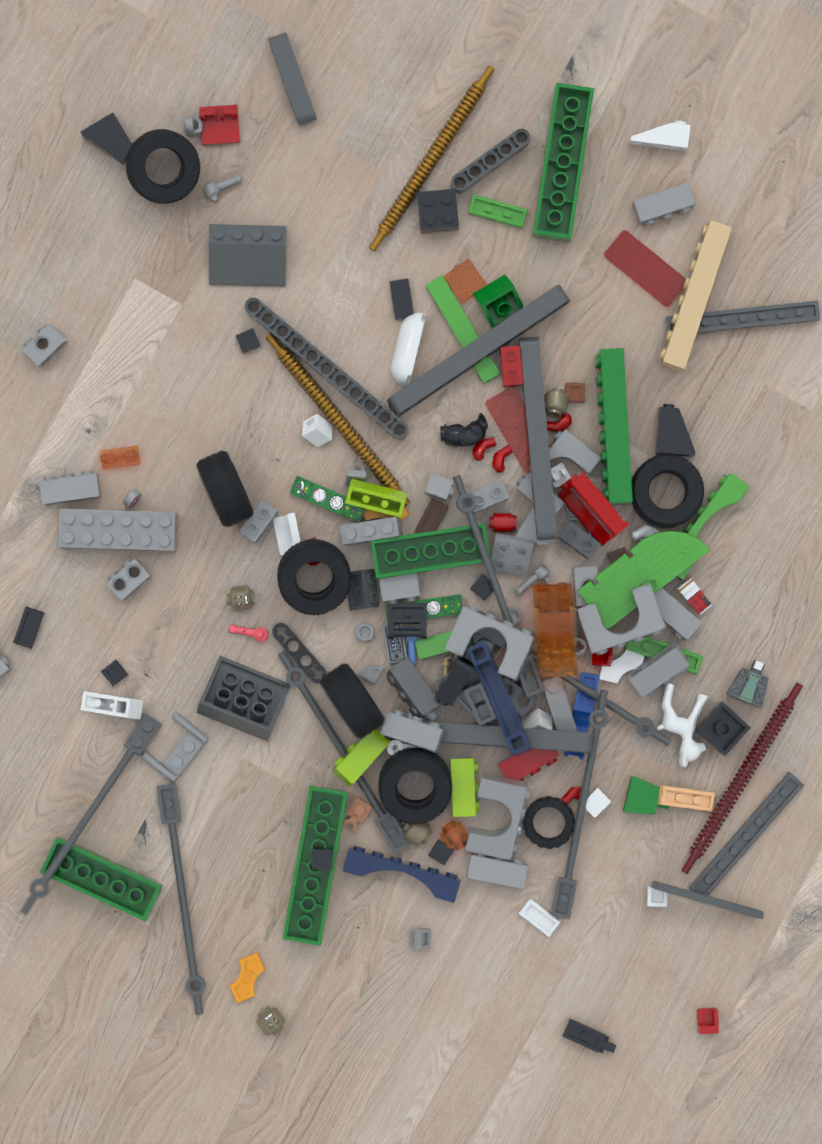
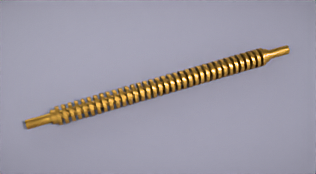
M488 65L481 78L471 84L469 91L466 92L467 95L463 96L464 99H461V103L458 104V107L450 116V120L444 125L445 128H442V132L436 137L437 141L433 142L434 145H431V149L423 157L422 160L424 162L421 161L419 163L421 166L418 165V170H415V174H412V178H409V182L406 183V186L400 192L402 195H398L399 199L395 200L396 203H393V207H390V211L386 213L388 216L385 215V220L382 219V224H379L378 234L369 246L374 252L384 237L392 234L391 230L395 229L394 226H397V222L403 217L402 213L405 214V209L409 208L408 205H411V201L414 200L413 197L417 196L415 192L420 191L418 188H422L421 184L424 185V180L428 179L427 176H430V172L433 171V168L436 167V164L442 158L440 155H444L443 151L447 150L446 147H449V143L453 141L452 139L455 138V135L463 126V122L466 121L465 118L469 117L468 114L472 112L471 110L474 109V106L482 97V93L485 92V84L495 70L492 66Z
M270 333L266 339L277 351L278 360H281L282 364L286 363L284 365L285 368L289 366L287 371L290 372L292 370L290 373L292 376L296 374L293 377L295 380L299 378L296 382H302L300 386H305L303 390H308L306 394H311L309 397L310 399L314 398L312 400L314 403L318 401L316 406L321 405L319 407L320 411L324 409L322 413H327L325 417H330L328 420L329 422L333 421L331 424L333 426L336 425L335 429H339L338 433H342V437L347 436L344 440H350L348 445L353 444L351 446L352 449L356 447L354 452L359 451L357 456L362 455L360 459H366L363 463H369L367 468L372 467L370 469L371 472L375 470L373 475L376 476L378 474L376 479L379 480L381 478L379 481L381 484L385 482L382 485L383 487L388 486L387 488L401 491L399 489V481L396 480L394 482L393 480L396 479L394 476L390 478L392 473L387 474L389 469L384 470L385 464L380 466L383 462H377L380 458H374L376 456L375 453L371 455L373 450L368 451L370 446L365 447L366 441L361 443L364 439H358L361 435H355L357 430L352 432L354 427L351 426L349 428L351 423L348 422L346 424L348 420L347 418L343 420L345 417L343 414L339 416L342 412L340 410L336 412L338 407L333 408L335 404H330L332 400H327L329 396H324L326 393L324 391L321 392L323 389L321 387L318 388L319 384H315V379L312 380L313 377L309 376L310 373L306 372V369L303 368V365L300 364L296 356L293 357L294 354L290 353L291 350L282 347L273 334ZM407 497L404 507L411 503Z

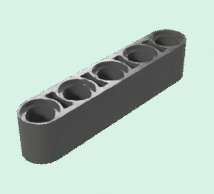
M287 33L268 38L298 125L317 120Z
M518 129L455 174L451 180V188L455 189L458 194L466 192L525 149L530 141L529 132L525 129ZM518 135H524L526 137V141L524 143H519L516 140V137ZM503 146H508L511 149V152L509 154H503L501 152V148ZM488 157H492L495 159L496 163L494 165H488L486 164L485 160ZM477 168L480 170V175L474 177L470 174V170ZM458 179L465 182L464 187H456L455 181Z

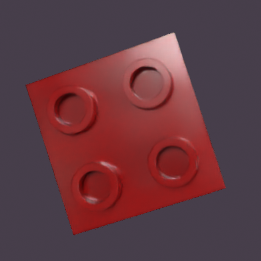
M237 104L199 107V118L203 123L201 131L202 145L240 142Z

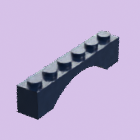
M483 641L467 648L473 665L494 708L512 755L517 757L533 750L501 674L498 673V667L488 644Z
M354 846L353 849L349 848L343 869L344 872L361 877L381 870L404 872L423 882L436 898L455 903L461 882L457 878L458 875L447 872L446 875L440 874L439 869L428 867L426 870L420 868L421 864L411 861L409 864L401 863L402 859L391 856V859L383 857V853L373 851L372 854L364 852L365 848Z

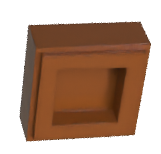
M565 383V393L569 397L568 402H585V383Z

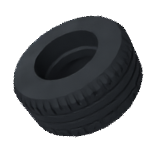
M167 129L148 131L139 136L133 142L130 150H128L125 163L128 180L138 194L151 202L158 204L178 202L189 195L198 182L201 168L198 153L191 142L177 132ZM161 148L172 150L178 156L181 164L177 178L173 182L164 185L151 181L145 171L147 157L153 151Z
M219 451L217 454L214 453L211 456L205 457V459L199 460L196 464L199 475L222 525L230 527L233 524H238L245 521V519L251 518L254 511L227 451Z
M674 454L658 455L645 461L637 469L631 480L632 505L638 516L650 525L660 528L676 527L690 520L701 507L704 498V482L700 472L695 468L696 466L684 457ZM663 473L677 476L685 488L682 502L672 509H662L656 506L649 496L651 481Z
M320 539L300 541L291 546L280 560L277 570L279 590L285 602L296 611L308 615L325 614L336 609L346 599L351 586V571L344 554L332 543L330 544L328 541ZM322 562L328 565L332 571V581L329 586L315 593L302 590L296 582L298 570L306 563Z
M348 664L339 665L338 668H334L333 671L327 673L328 675H324L321 678L320 684L357 738H364L367 734L376 730L377 727L383 725L385 721L384 716Z
M419 747L404 748L402 751L394 753L384 763L379 776V796L384 808L395 819L404 823L407 822L408 824L427 823L429 820L432 821L437 816H440L451 800L452 778L446 762L435 752L433 753L431 750ZM411 771L426 773L433 780V791L427 797L420 800L405 798L397 789L399 778Z

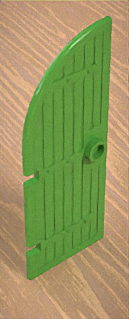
M658 532L646 537L631 548L630 551L634 555L629 559L624 554L596 575L595 578L599 582L597 585L594 586L589 581L577 591L587 604L595 602L603 625L609 629L637 607L631 589L650 583L653 593H656L709 552L710 549L698 538L684 532Z

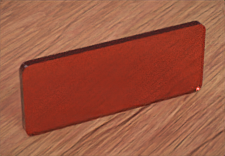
M623 230L604 253V257L665 307L670 306L684 289L683 285L686 278L627 230Z
M510 387L488 399L485 405L524 473L528 474L531 471L529 470L530 459L525 404L516 388Z

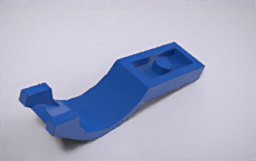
M581 672L579 681L597 692L600 676ZM577 689L572 716L577 732L588 733L589 716L593 711L595 700ZM564 752V756L568 757L569 754L573 756H578L580 760H583L584 753Z

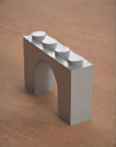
M566 429L563 433L559 431L552 439L555 443L551 448L549 447L550 461L558 458L568 459L586 474H589L601 459ZM530 472L527 477L523 475L516 483L519 487L516 490L533 503ZM553 494L556 514L564 502Z
M650 583L631 589L638 607L639 616L636 625L625 633L611 632L603 625L595 602L577 608L592 653L596 652L597 655L608 652L607 648L614 646L617 649L626 646L625 642L633 640V643L644 639V635L651 633L652 636L663 633L662 629L665 628Z
M469 605L468 608L463 606L445 649L465 657L467 648H469L474 635L484 628H495L504 635L507 642V651L498 673L518 680L536 637L532 636L533 632L522 628L521 631L515 629V624L506 620L503 623L496 620L497 616L488 612L486 615L479 613V608Z
M482 773L477 796L502 802L508 807L512 817L504 828L496 831L470 826L466 851L511 860L512 854L516 855L518 843H515L516 836L520 837L522 829L519 821L520 818L524 819L526 807H523L524 800L528 801L530 789H527V782Z

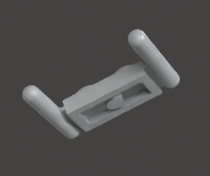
M174 713L172 719L189 732L163 765L147 752L141 755L143 760L172 783L209 738L178 713Z

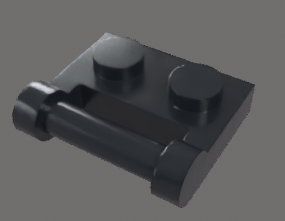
M388 604V639H394V637H421V639H427V604ZM394 624H421V629H394Z

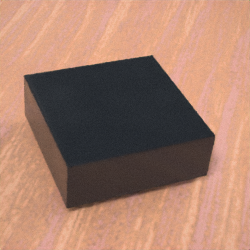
M253 328L236 335L243 354L261 346Z
M483 574L470 588L484 601L493 592L490 580Z
M117 659L101 671L112 686H115L128 675Z
M438 839L428 856L445 866L454 848Z
M313 849L312 869H332L333 850Z

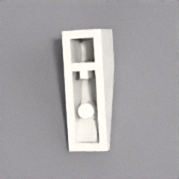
M675 121V123H669L631 136L629 144L686 151L691 125H686L684 121Z
M83 691L81 710L124 718L141 719L144 700Z

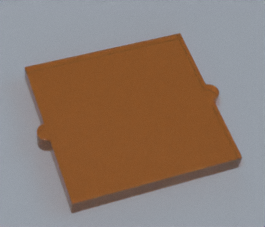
M469 258L460 265L454 266L453 270L443 276L462 304L473 297L472 293L487 285Z

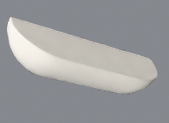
M414 313L406 317L400 325L391 363V374L393 379L403 387H406L411 382L425 323V313Z

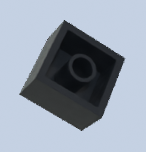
M455 189L417 192L421 234L459 230Z
M720 701L695 728V731L722 756H726L751 727L725 703Z

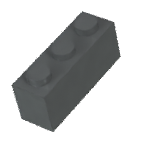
M408 657L388 670L386 675L389 684L395 686L398 690L399 698L408 704L412 716L423 719L439 708L441 703L437 701V697H435V694Z

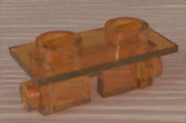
M138 445L100 450L102 469L141 464Z

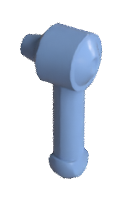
M407 627L406 629H417V628H416V627ZM404 637L408 642V658L416 667L415 641L420 637Z

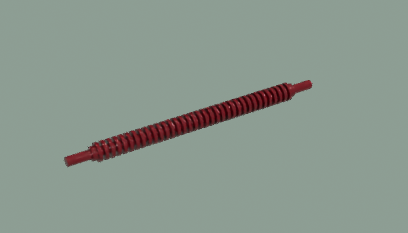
M796 683L789 696L780 701L782 706H777L780 710L775 709L777 715L772 714L774 719L771 717L769 719L772 723L767 722L769 727H764L767 731L762 730L761 732L764 736L759 735L761 740H756L759 744L754 743L753 746L756 749L752 747L753 753H748L751 757L746 756V759L749 761H743L745 766H740L743 770L738 769V772L741 774H735L738 777L737 779H732L735 783L730 782V785L733 787H727L730 790L729 792H724L727 796L722 795V798L725 800H719L722 804L718 803L716 805L719 807V809H714L717 813H711L714 816L709 817L712 820L711 822L707 820L706 823L709 826H703L706 830H701L704 833L703 835L699 833L698 836L701 839H695L698 841V844L694 842L693 845L696 847L691 846V855L681 870L687 875L697 858L700 859L701 856H704L702 850L704 852L707 851L704 847L709 848L710 845L707 842L712 843L710 837L712 839L715 838L712 834L717 835L715 829L719 831L718 825H723L720 821L725 822L723 816L728 817L725 813L728 812L730 814L731 811L728 808L733 809L731 803L736 804L733 800L738 801L739 798L736 795L741 796L739 790L744 791L741 787L746 788L747 785L744 782L749 783L747 778H752L749 774L754 775L755 772L752 769L757 770L755 765H760L757 761L762 762L763 759L760 756L764 758L763 752H768L765 748L770 749V746L767 744L772 745L771 739H776L773 735L778 736V733L775 731L780 732L781 729L778 727L784 726L781 722L786 723V720L783 718L788 719L789 716L786 714L790 715L792 713L789 709L794 710V701L803 688L801 684Z

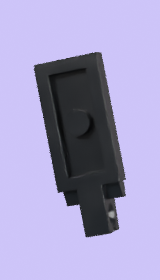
M571 1018L562 1037L597 1053H603L604 1049L614 1053L616 1045L608 1041L609 1036Z

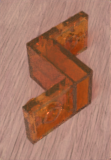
M559 582L552 585L545 583L533 585L539 677L578 676L571 584Z

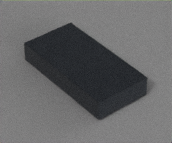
M409 279L389 281L395 320L414 314Z
M26 606L13 643L32 649L44 612Z

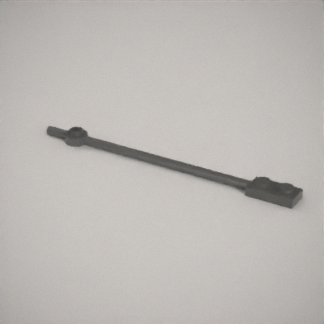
M457 475L453 477L459 493L456 507L460 512L466 513L504 620L513 623L473 512L476 507V499L473 495L466 493L461 476ZM464 500L468 501V507L463 506L462 502ZM532 654L528 655L518 678L525 698L544 691Z
M484 628L478 631V633L500 647L507 643L504 635L495 628ZM530 650L529 655L532 654L535 662L555 675L560 676V678L594 700H599L600 694ZM609 699L606 700L605 707L634 724L638 735L641 737L652 736L666 746L669 745L671 739L657 731L650 718L643 717L638 719ZM645 724L649 726L647 731L642 730V726Z
M285 651L280 652L277 655L288 671L286 674L287 682L299 688L340 756L344 758L348 752L305 685V672L301 668L293 666ZM294 673L300 675L299 680H293L292 676ZM361 775L356 781L379 816L374 821L393 852L397 853L411 844V842L403 837L404 831L394 816H391L388 812L385 813Z
M600 690L597 709L593 710L589 716V722L593 727L592 733L594 734L593 751L588 753L565 876L558 877L551 915L570 919L576 891L577 880L572 879L600 731L609 721V716L605 711L607 690ZM597 715L603 717L601 722L596 721Z
M146 713L124 744V747L128 749L93 803L42 879H35L30 884L31 895L20 912L27 915L37 899L48 895V882L133 755L141 756L161 726V723ZM37 885L43 886L41 892L36 891Z
M176 783L160 785L156 787L162 824H168L190 972V978L187 980L185 987L187 992L193 995L196 1015L203 1014L201 993L205 989V981L197 973L176 828V822L182 821ZM198 982L199 988H193L192 983Z

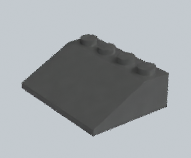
M209 224V285L286 287V226Z
M220 656L200 699L196 713L268 742L291 685Z

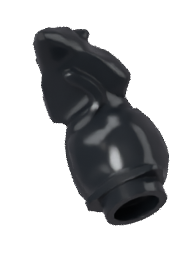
M479 413L478 419L472 421L466 427L460 424L449 426L444 424V426H440L441 441H445V445L453 447L474 445L485 438L488 428L487 420L482 413Z

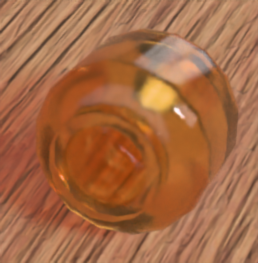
M453 820L441 827L440 837L447 848L459 850L466 846L465 841L469 835L461 822Z

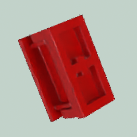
M520 346L500 347L503 388L523 386Z

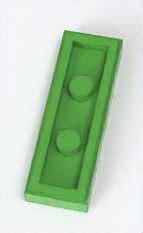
M474 194L468 210V214L523 229L528 212L527 209Z
M452 631L415 641L419 660L450 652L445 647ZM472 639V641H471L469 647L474 646V640H473V639Z

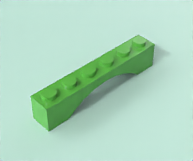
M732 473L728 476L724 475L718 483L720 487L717 492L713 490L708 496L707 500L709 503L706 507L701 506L696 513L698 516L694 523L691 521L686 527L685 531L687 534L697 538L702 526L711 515L719 509L738 503L750 486ZM694 563L676 577L679 580H683Z

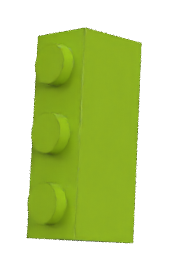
M351 478L345 503L401 518L407 493Z
M377 729L372 731L357 743L353 742L346 749L347 755L344 758L340 756L333 765L336 767L332 772L348 787L353 785L389 745L390 741L380 734Z
M474 758L450 759L453 817L476 816V812H480L479 800H475V793H478L479 784L478 781H475L474 773H478V762H474Z

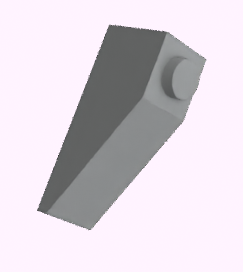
M560 676L542 681L543 693L556 730L577 732Z

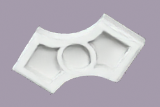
M625 649L619 658L612 661L611 667H601L599 679L618 684L619 679L624 673L636 669L643 664L644 655Z

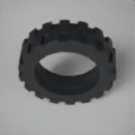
M551 796L540 797L533 801L527 808L523 819V828L527 838L529 837L530 841L538 845V847L547 849L558 848L565 844L572 836L575 824V817L571 807L565 801L560 800V798ZM545 807L556 808L565 819L564 830L553 838L543 837L534 829V816L537 811Z

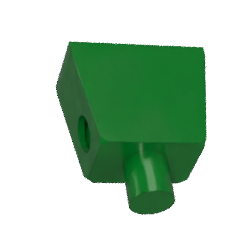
M631 776L623 812L655 814L657 807L668 809L669 806L658 804L660 787Z

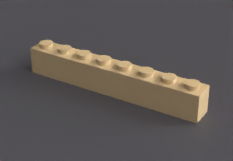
M710 220L708 225L704 224L701 231V236H703L702 242H698L695 253H697L696 260L692 259L689 271H692L690 278L686 277L683 288L686 289L684 296L680 295L677 306H680L679 311L674 313L671 321L674 324L672 331L668 330L665 341L668 342L666 349L662 348L659 359L662 360L661 366L681 373L684 371L732 227Z

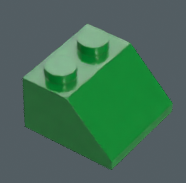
M506 275L472 293L491 328H494L524 307L514 285Z

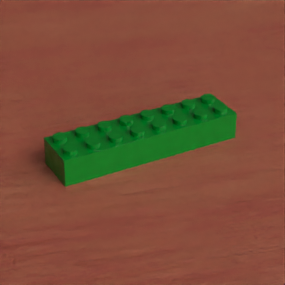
M556 82L532 237L569 243L571 241L594 88Z
M624 348L600 349L595 357V368H599V373L596 376V387H600V393L597 395V405L601 406V412L598 414V424L602 425V431L599 433V442L603 444L600 460L601 463H604L601 478L606 486L602 494L611 505H630L633 499Z
M313 785L309 787L282 939L321 946L346 808L347 791ZM313 849L333 850L332 869H312Z

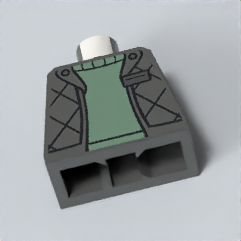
M754 660L750 670L741 668L727 690L726 695L762 708L769 680L768 677L761 675L765 664Z

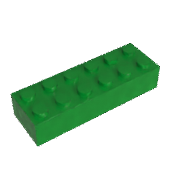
M485 523L478 524L490 557ZM470 525L370 540L376 579L483 563Z
M59 836L55 838L40 871L41 874L44 875L66 843V839ZM75 843L52 876V879L143 921L148 919L164 885Z

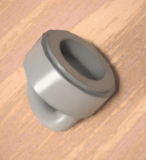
M187 116L185 118L186 135L192 136L201 133L203 123L199 117ZM194 122L198 123L197 130H194Z

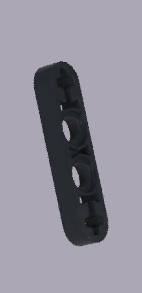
M277 623L272 629L274 638L314 683L319 684L321 680L319 678L315 680V673L312 670L308 673L307 669L311 668L316 662L318 666L314 668L317 671L322 670L323 677L327 675L324 667L286 624ZM285 627L284 633L287 636L291 633L293 637L287 639L285 644H283L282 640L285 638L282 635H276L278 632L276 628ZM292 640L297 641L299 644L298 650L294 652L288 649V643ZM303 655L311 657L310 665L303 666L300 659Z

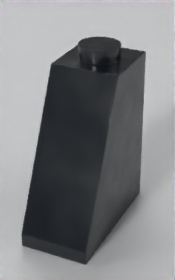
M113 112L80 131L88 142L120 164L126 163V156L132 143Z
M663 404V407L658 408L655 454L694 457L695 449L680 409L674 408L675 405Z
M457 655L435 693L439 703L447 706V704L453 705L475 669L472 661Z

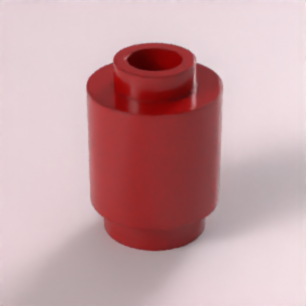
M493 513V517H489V528H493V532H511L516 530V515H512V513Z

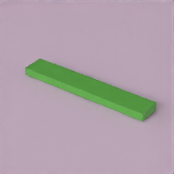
M443 276L426 284L427 289L462 348L479 338ZM485 356L480 360V363L474 366L484 384L500 375L490 356L487 358Z

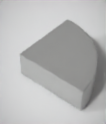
M368 666L362 669L358 675L375 684L384 668Z

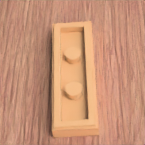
M660 785L658 804L712 812L715 793Z

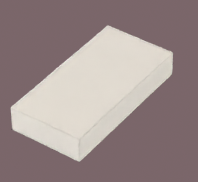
M529 898L518 913L548 937H550L561 922L531 898Z

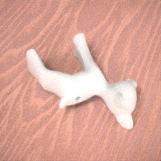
M667 683L661 703L664 711L663 721L657 727V730L665 729L681 735L683 740L679 749V765L686 768L688 762L696 760L701 752L706 750L705 743H698L693 740V733L699 713L709 696L698 694L689 717H677L671 706L675 685Z

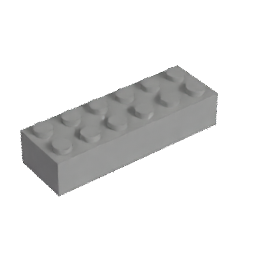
M60 509L58 547L176 552L177 513Z

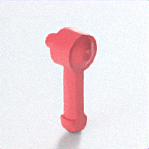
M235 624L229 626L230 633L251 636L259 642L266 641L269 636L268 631L262 627L255 630L236 626Z

